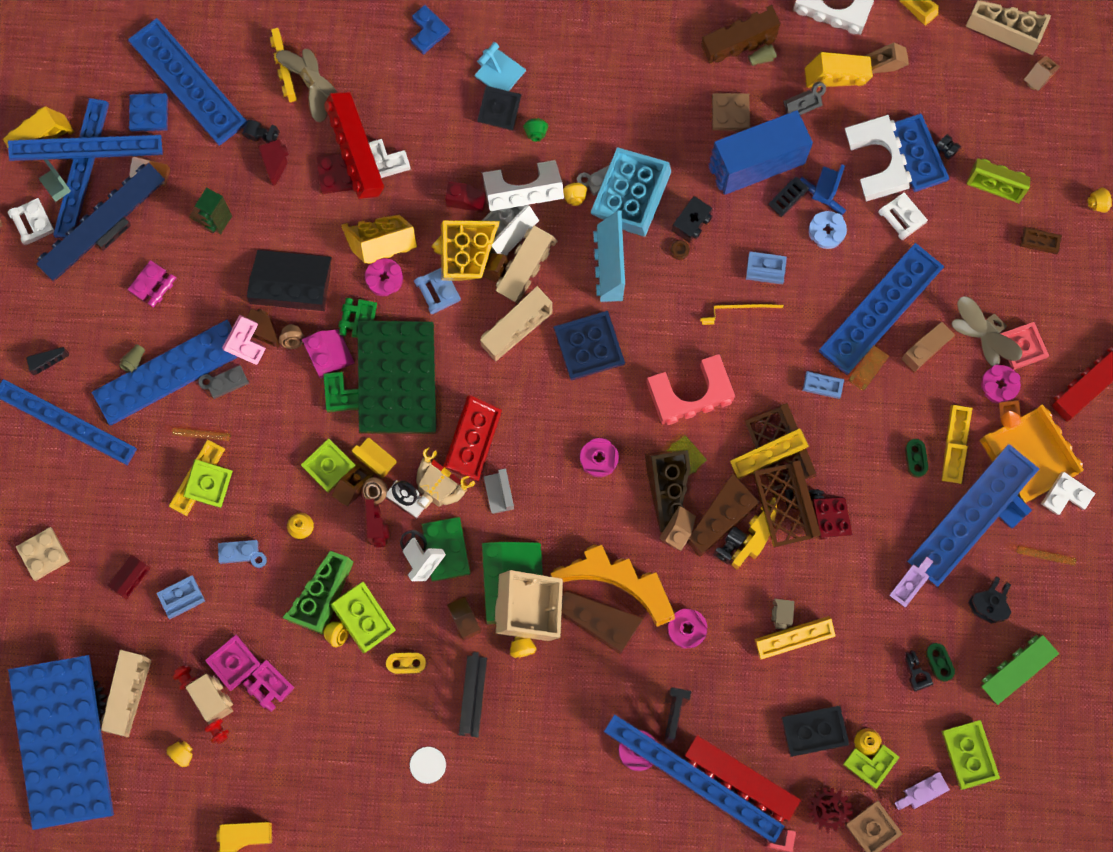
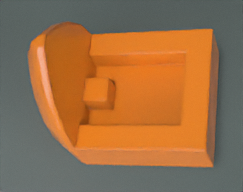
M1019 400L999 402L1001 424L1008 428H1014L1021 423Z

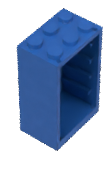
M798 110L715 141L708 166L710 172L715 174L717 178L716 185L718 189L722 190L723 194L726 195L804 165L813 141Z

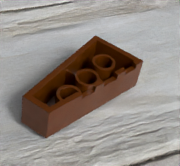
M773 6L766 7L767 11L761 14L758 11L751 14V17L744 22L741 20L735 21L729 29L723 27L703 36L701 46L709 64L721 62L729 56H738L746 50L752 51L763 44L769 45L773 43L777 38L781 24Z
M734 474L731 475L687 541L689 546L700 557L755 509L759 503Z
M567 591L562 597L561 615L619 654L622 653L643 618Z

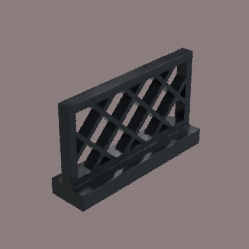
M473 652L472 656H467L459 736L479 738L487 658L480 657L479 652Z
M671 687L667 692L665 703L671 704L664 738L665 744H670L675 739L681 706L684 707L690 700L692 691Z

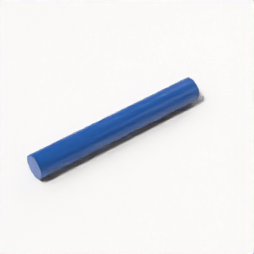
M801 177L800 180L809 188L808 191L814 194L816 187ZM833 199L830 205H828L842 216L846 212V209Z

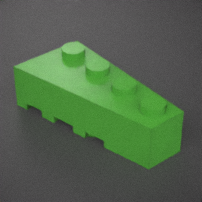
M330 551L316 570L314 577L311 581H308L304 591L299 598H296L293 603L294 605L289 612H286L283 618L290 623L324 635V628L329 624L334 612L330 604L340 597L353 561L349 557Z
M1036 634L1028 641L1029 644L1023 649L1020 647L1012 654V659L1008 662L1006 660L997 667V672L993 675L989 673L981 680L983 682L981 687L997 705L1059 655L1058 651L1043 635L1039 634L1037 636Z

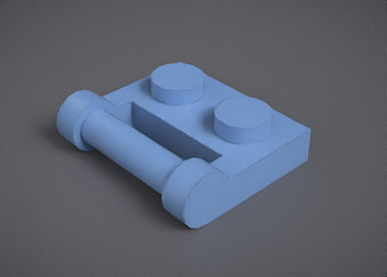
M441 268L414 280L416 287H419L429 306L430 314H434L461 301L452 281H441ZM431 282L440 300L439 303H435L426 283Z

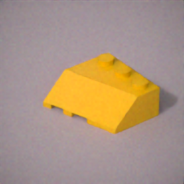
M400 215L377 218L374 223L359 221L358 225L348 227V223L341 224L352 252L364 263H374L377 259L390 258L396 253L409 252L412 248L417 247L413 226Z
M443 221L441 223V281H462L482 278L500 221Z

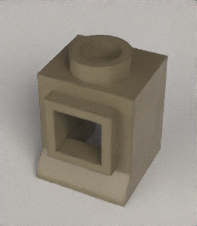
M774 599L771 622H774L773 625H775L776 629L785 630L787 627L792 626L795 601Z

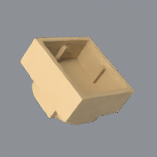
M511 570L499 574L498 598L495 608L496 633L545 641L560 638L563 579Z

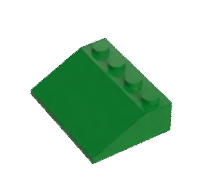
M482 543L487 624H496L495 608L498 598L499 574L511 570L543 576L541 543Z

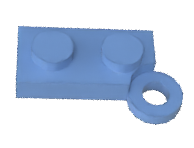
M257 540L218 543L220 564L251 561L254 567L262 568L267 563L266 556L259 552ZM262 557V562L257 564L255 559Z

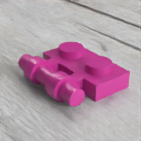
M150 260L127 290L143 302L148 296L151 297L147 304L154 308L157 302H161L165 292L172 288V283L176 277L170 274L166 279L163 278L167 273L166 270ZM160 283L161 286L156 292H154L153 290Z
M267 660L252 673L257 679L254 684L249 679L243 683V686L248 689L247 692L251 696L254 695L260 701L259 704L263 708L266 707L270 712L276 708L271 702L274 698L282 702L295 688ZM262 685L269 691L266 696L259 690Z

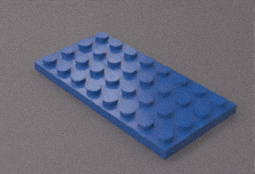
M89 655L8 669L32 830L113 816V805Z

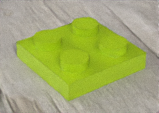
M330 439L324 442L301 464L327 493L338 484L345 474L356 466Z
M195 459L183 497L221 508L233 471Z

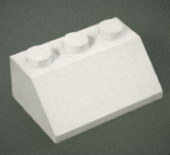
M529 205L494 210L482 220L500 221L489 253L507 255L521 241L529 228L532 229L533 225L539 221Z

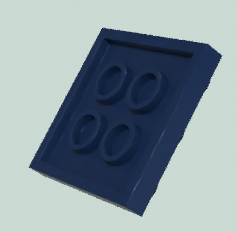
M608 311L554 326L570 381L625 365Z

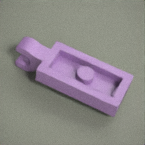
M926 557L919 568L913 564L890 596L906 607L929 578V575L925 572L933 561Z
M938 772L904 790L906 797L895 802L898 810L910 804L915 809L949 791V788L941 773Z

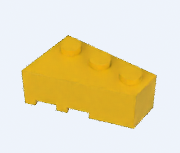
M821 52L805 67L807 88H812L814 83L819 81L823 82L826 87L865 85L873 77L871 58L867 56Z
M45 106L38 109L32 117L24 120L19 127L11 130L3 140L8 147L9 140L58 139V137L67 132L69 135L73 134L74 130L64 114Z

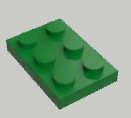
M460 517L422 524L423 534L427 541L426 550L443 549L446 554L432 572V582L471 575Z

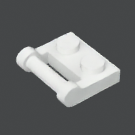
M902 193L878 211L897 231L898 237L901 240H904L928 221L905 193ZM891 210L895 212V214L905 224L907 229H904L902 225L896 220V218L891 214Z
M39 198L8 211L9 217L13 219L21 235L20 240L23 245H28L54 232V228ZM20 215H26L34 233L28 234Z

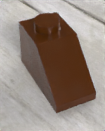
M489 253L482 276L497 283L499 278L503 277L506 272L507 256Z
M251 309L247 318L258 323L252 337L279 348L280 343L268 313L261 309H257V311Z
M360 463L357 464L339 480L332 496L348 507L358 498L362 492L363 484L367 479L373 478L374 473Z
M465 597L447 605L463 641L481 633L480 627Z

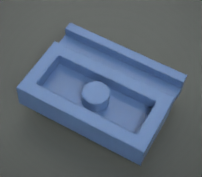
M749 252L746 280L783 284L787 256Z
M193 575L157 593L169 619L205 602Z

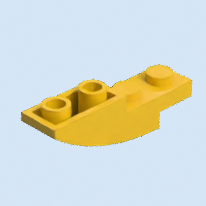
M773 498L771 502L769 500H767L766 502L773 505L776 501V498ZM773 510L770 517L771 520L774 522L776 517V511ZM764 511L759 517L755 515L749 522L751 527L748 531L754 536L750 534L743 542L746 545L743 550L740 551L738 549L732 556L734 561L731 566L736 570L748 555L756 559L770 536Z

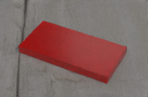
M471 395L467 396L443 467L464 477L469 476L471 480L479 481L502 409Z

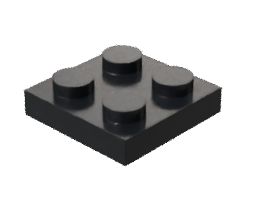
M486 86L477 122L513 131L522 94Z

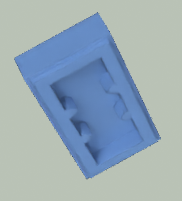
M807 371L802 391L840 399L844 379Z

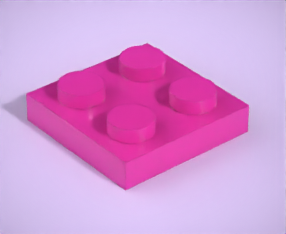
M237 635L205 660L229 691H232L261 665Z

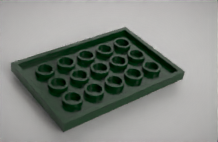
M358 321L359 433L435 434L434 322Z

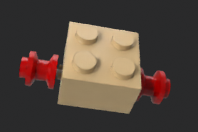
M180 666L174 671L173 679H179L181 682L179 689L181 691L188 690L204 719L209 722L204 730L205 732H211L213 736L211 742L223 743L228 739L227 735L230 732L229 730H223L221 727L223 723L222 718L233 712L231 708L233 702L228 695L222 693L221 689H223V686L218 678L211 677L208 674L203 675L199 679L197 677L192 678L189 674L192 670L191 667Z

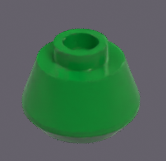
M534 118L527 120L523 128L527 137L531 141L537 142L545 137L548 124L543 119Z

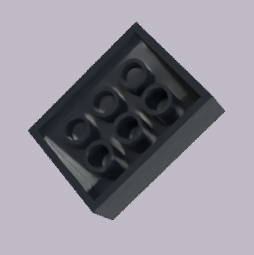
M257 250L248 285L247 299L249 303L253 305L325 311L332 257Z

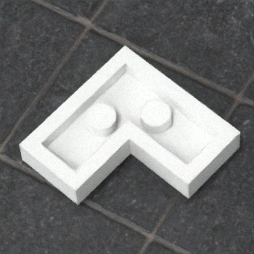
M382 139L369 143L381 178L411 169L405 150L387 155Z
M1061 472L1041 504L1056 515H1060L1068 500L1079 508L1086 509L1095 493L1067 473Z

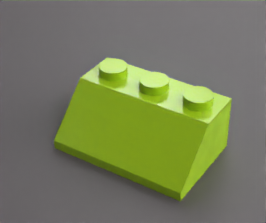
M977 158L966 185L1020 203L1029 190L1030 177L1026 176L1023 172L1009 170L1006 166L992 164L987 159Z

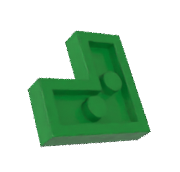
M343 372L324 374L326 411L336 412L358 409V389L345 390Z

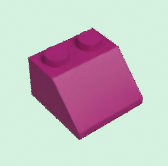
M339 329L320 331L302 339L320 379L326 373H334L355 363L343 337L339 335Z

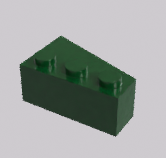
M206 187L189 218L204 225V228L209 232L221 234L230 221L232 214L223 196Z

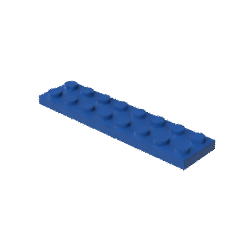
M158 18L128 39L129 43L218 146L245 127L247 123L245 118Z
M915 243L818 352L848 376L941 272L944 266Z
M228 319L137 367L132 373L128 372L92 391L108 424L111 426L199 379L202 375L208 374L238 358V356L222 349L232 330Z
M1008 444L907 562L911 566L914 564L919 568L926 557L930 558L933 563L925 573L929 575L928 580L938 587L1037 473L1039 468Z

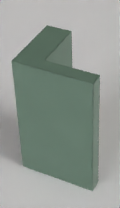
M47 159L44 161L50 168V171L40 177L39 180L56 202L70 193L71 190Z

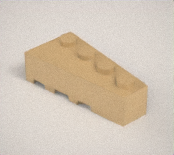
M535 225L525 233L524 238L526 239L524 243L517 247L515 251L516 257L513 261H509L505 268L507 271L505 276L500 277L496 284V291L517 304L531 284L530 277L534 278L540 270V261L543 262L549 256V247L551 245L555 246L558 242L554 236Z

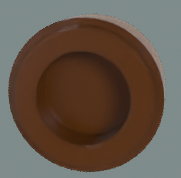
M678 240L672 244L671 255L673 258L683 260L689 255L690 248L685 241Z

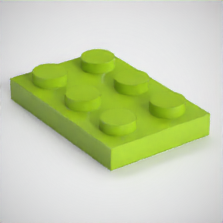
M364 582L359 583L330 604L362 653H366L396 631Z
M981 720L941 731L960 790L1000 779Z

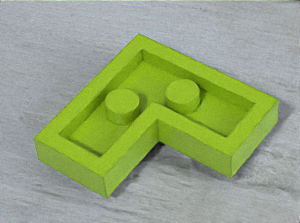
M882 745L872 760H870L855 748L843 765L876 790L899 759V756L885 745Z

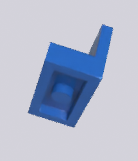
M841 164L838 171L823 166L812 199L830 205L837 192L845 165Z
M1017 495L999 517L1012 529L1032 509Z

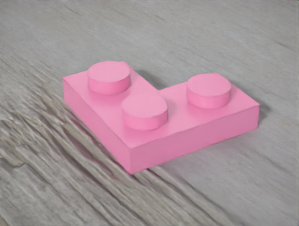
M239 315L222 349L257 365L266 349L264 346L250 340L258 323Z

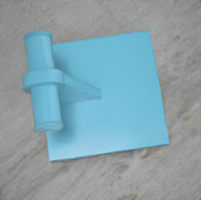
M493 42L488 49L483 51L480 59L477 60L482 67L475 74V77L489 87L509 91L526 72V69L498 50L499 45Z

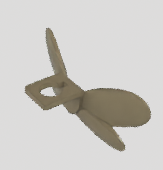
M309 49L302 51V58L286 50L277 52L276 58L278 62L287 69L300 74L309 89L311 115L317 122H322L327 115L324 103L330 93H337L331 83L320 76L315 55Z
M963 296L958 300V310L963 319L953 320L952 327L964 335L981 338L984 356L991 366L1000 364V356L1011 361H1017L1022 357L1021 347L1007 336L999 334L1007 325L996 314L985 320L980 307L973 299ZM993 320H995L996 322H998V324H999L1000 326H998V325L996 326V325L994 324V321H993Z

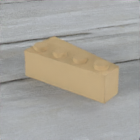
M978 0L966 27L1033 55L1042 39L1051 15H1037L1033 11H1028V13L1022 12L1014 7L1009 9L1002 8L999 4Z
M537 286L504 318L500 319L491 330L483 333L480 340L481 346L497 361L552 314V301Z
M120 650L110 694L106 702V711L100 722L102 731L129 738L152 660L143 655Z

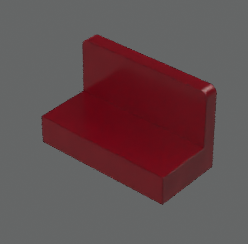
M131 555L108 584V587L127 600L151 568Z

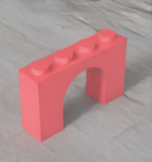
M720 354L701 360L700 367L707 383V393L703 398L694 402L683 401L674 394L666 372L647 378V385L661 424L667 423V425L678 422L680 418L685 417V419L696 416L698 412L703 411V413L714 410L716 406L721 405V407L732 404L735 394Z

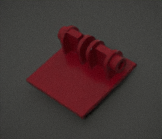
M845 498L813 500V509L821 534L819 536L820 540L827 539V537L853 535Z

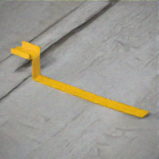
M755 304L714 306V317L701 318L700 321H702V325L714 324L716 318L715 309L720 308H783L784 305Z

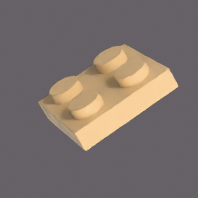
M51 527L16 546L35 581L70 562Z

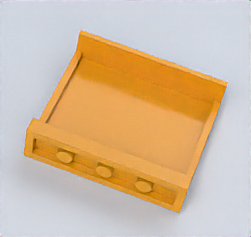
M1043 404L1022 416L1021 423L1016 427L1008 428L1004 426L993 433L985 435L980 440L992 462L1010 444L1039 468L1037 473L1018 493V496L1025 503L1049 491L1061 472H1065L1073 478L1084 470L1081 460L1075 457L1071 444L1065 441L1061 428L1054 423L1051 412Z

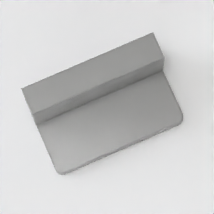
M506 468L498 470V474L484 477L492 514L514 510Z

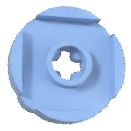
M831 211L816 214L809 225L811 240H814L817 246L824 249L838 246L847 233V226L843 216ZM829 226L832 228V231H830V234H827L823 228Z

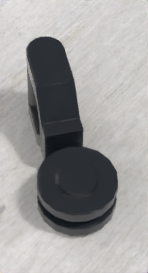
M819 489L808 490L810 496H812L810 497L811 501L814 499H825L824 496H821L824 494V491ZM785 490V498L791 501L794 494L793 490Z
M911 650L910 654L906 652L905 661L911 674L909 681L914 692L933 685L928 672L922 671L921 667L912 669L914 664L916 666L919 665L914 650ZM919 673L924 674L925 680L916 683V675Z

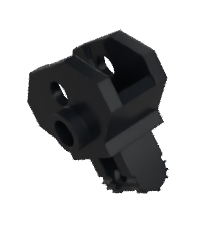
M995 576L990 587L985 592L975 593L968 602L974 615L991 624L1003 622L1011 614L1006 601V595L1011 584L1006 582L1002 587L1001 593L995 590L1000 580L997 576Z

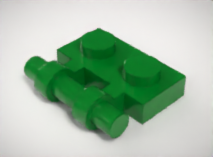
M346 298L345 304L342 305L341 309L343 314L338 325L340 328L339 335L346 336L347 329L353 330L352 337L358 338L357 322L374 321L377 303L359 299L358 305L353 306V299ZM350 313L356 314L354 322L349 321Z

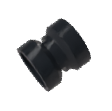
M947 134L938 142L936 148L938 151H942L944 156L950 160L961 149V146L953 142L952 137Z

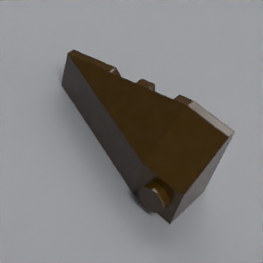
M688 450L661 451L645 454L647 475L660 532L665 530L679 506L684 508V495L687 492V479L691 470Z

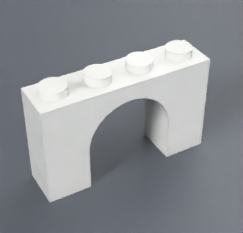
M796 0L793 11L801 16H809L818 22H825L835 28H842L852 34L861 35L874 0H854L852 5L841 10L826 6L822 0Z
M889 115L845 128L851 151L877 144L887 148L892 155L891 163L885 171L860 179L866 201L909 189V182H912L909 171H905L906 159L904 154L900 155L899 148H901V142L899 137L895 138L893 131H896L894 120L890 121Z
M556 160L537 163L539 178L526 185L506 183L503 180L501 169L483 172L484 187L490 211L564 199L562 180Z

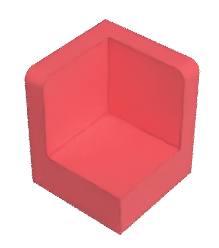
M782 830L774 844L767 840L766 847L793 852L796 832Z

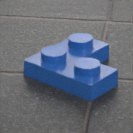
M426 5L412 15V20L422 30L411 39V43L424 55L450 32V28Z

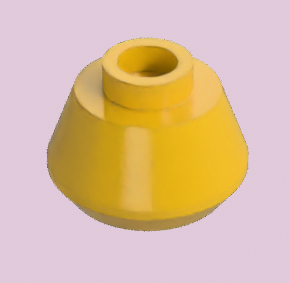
M572 183L563 188L564 198L572 206L581 205L585 200L587 187L582 183Z
M1102 187L1091 193L1090 197H1088L1089 207L1094 211L1108 212L1112 205L1109 191Z
M296 513L287 522L289 534L296 539L308 537L314 528L313 520L305 513Z
M331 622L325 626L324 636L331 646L336 648L346 642L349 632L342 622Z
M514 637L515 641L511 642L510 655L513 658L535 653L536 646L530 638Z
M866 728L856 734L854 744L856 749L862 754L872 756L881 748L882 741L880 735L875 730Z
M178 741L167 748V754L178 765L186 767L193 756L191 752L193 748L185 741L182 743Z

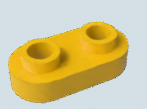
M394 653L387 658L386 666L394 674L420 673L425 669L426 660L420 653ZM415 660L420 661V665L418 667L413 666V662ZM394 661H400V666L395 668L393 666Z

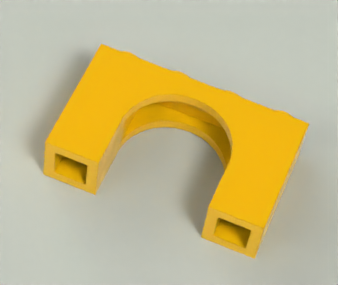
M272 823L220 825V829L217 830V842H220V850H217V852H237L247 845L272 844Z

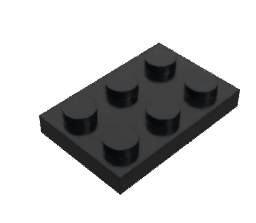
M840 706L781 718L790 757L849 745Z

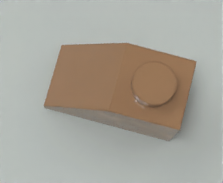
M891 43L865 55L871 58L872 73L891 72L909 65L906 47L896 43Z
M1045 56L1035 64L1024 80L1027 82L1028 87L1039 91L1060 66Z
M679 506L659 539L674 549L681 551L692 534L696 516Z

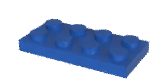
M922 113L894 122L896 131L893 132L895 138L899 137L901 148H899L900 155L904 154L907 164L904 165L905 171L910 172L912 182L909 183L913 192L947 182L949 176Z

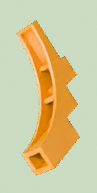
M602 545L588 547L587 551L584 552L585 560H575L571 563L572 565L565 568L560 566L550 573L551 577L563 579V582L596 580L623 589L644 606L656 627L675 620V614L657 572L653 574L651 572L645 573L641 576V579H638L630 559L625 560L622 558L616 560L614 565H610Z

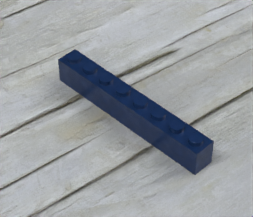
M150 163L146 166L142 164L136 170L137 174L134 177H127L121 183L123 186L119 190L114 189L108 195L109 199L105 203L101 201L94 207L95 212L90 216L86 214L79 221L81 224L77 228L74 226L66 232V238L62 241L60 239L51 246L53 249L48 254L44 252L37 258L39 261L37 266L53 282L96 245V241L123 217H127L165 182V179Z

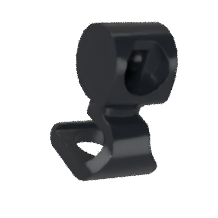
M247 120L242 135L253 141H258L259 138H262L263 141L270 143L277 140L280 131L275 125H271L268 132L259 122Z
M734 526L724 541L726 543L723 548L718 547L713 555L728 565L732 559L731 552L734 548L738 550L747 534Z

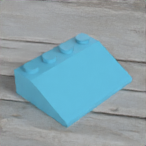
M617 147L590 213L605 220L616 211H621L622 229L645 237L671 174L669 162Z
M616 211L597 224V231H593L594 242H597L598 249H594V258L598 260V267H595V277L599 278V284L596 285V296H600V302L623 301L625 271L621 211Z

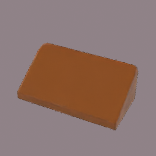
M135 156L132 157L129 174L131 178L137 174L136 170L142 164L146 166L150 163L165 179L161 186L166 185L170 173V168L167 164Z

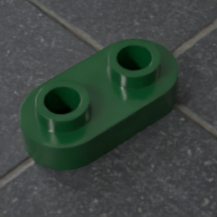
M912 439L905 446L907 468L911 476L920 478L928 471L926 447L921 440ZM916 447L918 452L914 453L911 448ZM914 466H919L920 471H916Z
M933 643L928 646L926 657L935 678L941 682L951 680L955 675V669L946 648L940 643ZM933 650L938 652V657L933 656ZM941 669L946 670L945 676L940 673Z

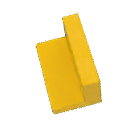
M367 438L360 447L356 445L352 450L355 457L382 479L397 463L391 455L370 438Z

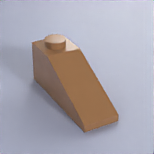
M941 322L904 354L902 360L916 372L950 341L955 334Z

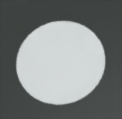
M433 747L421 748L411 758V773L415 779L422 783L436 782L445 772V758L439 750Z

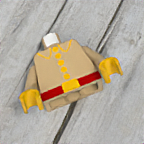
M428 447L423 452L425 458L422 459L417 471L416 483L418 491L422 494L417 503L426 509L431 502L438 507L458 502L466 493L467 488L473 487L475 482L472 481L468 485L466 480L469 476H465L460 480L435 460L431 462V459L437 455V452L435 450L433 455L429 456Z

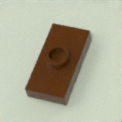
M1025 227L1020 247L1057 255L1062 235Z

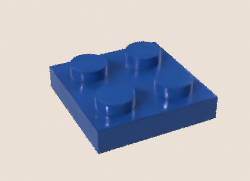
M167 93L130 95L129 130L131 132L168 130Z

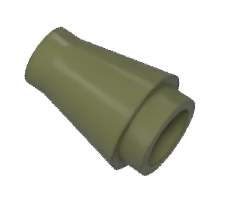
M765 44L748 56L752 66L773 61L777 57L772 44Z
M136 344L120 359V368L131 373L134 369L136 370L145 349Z

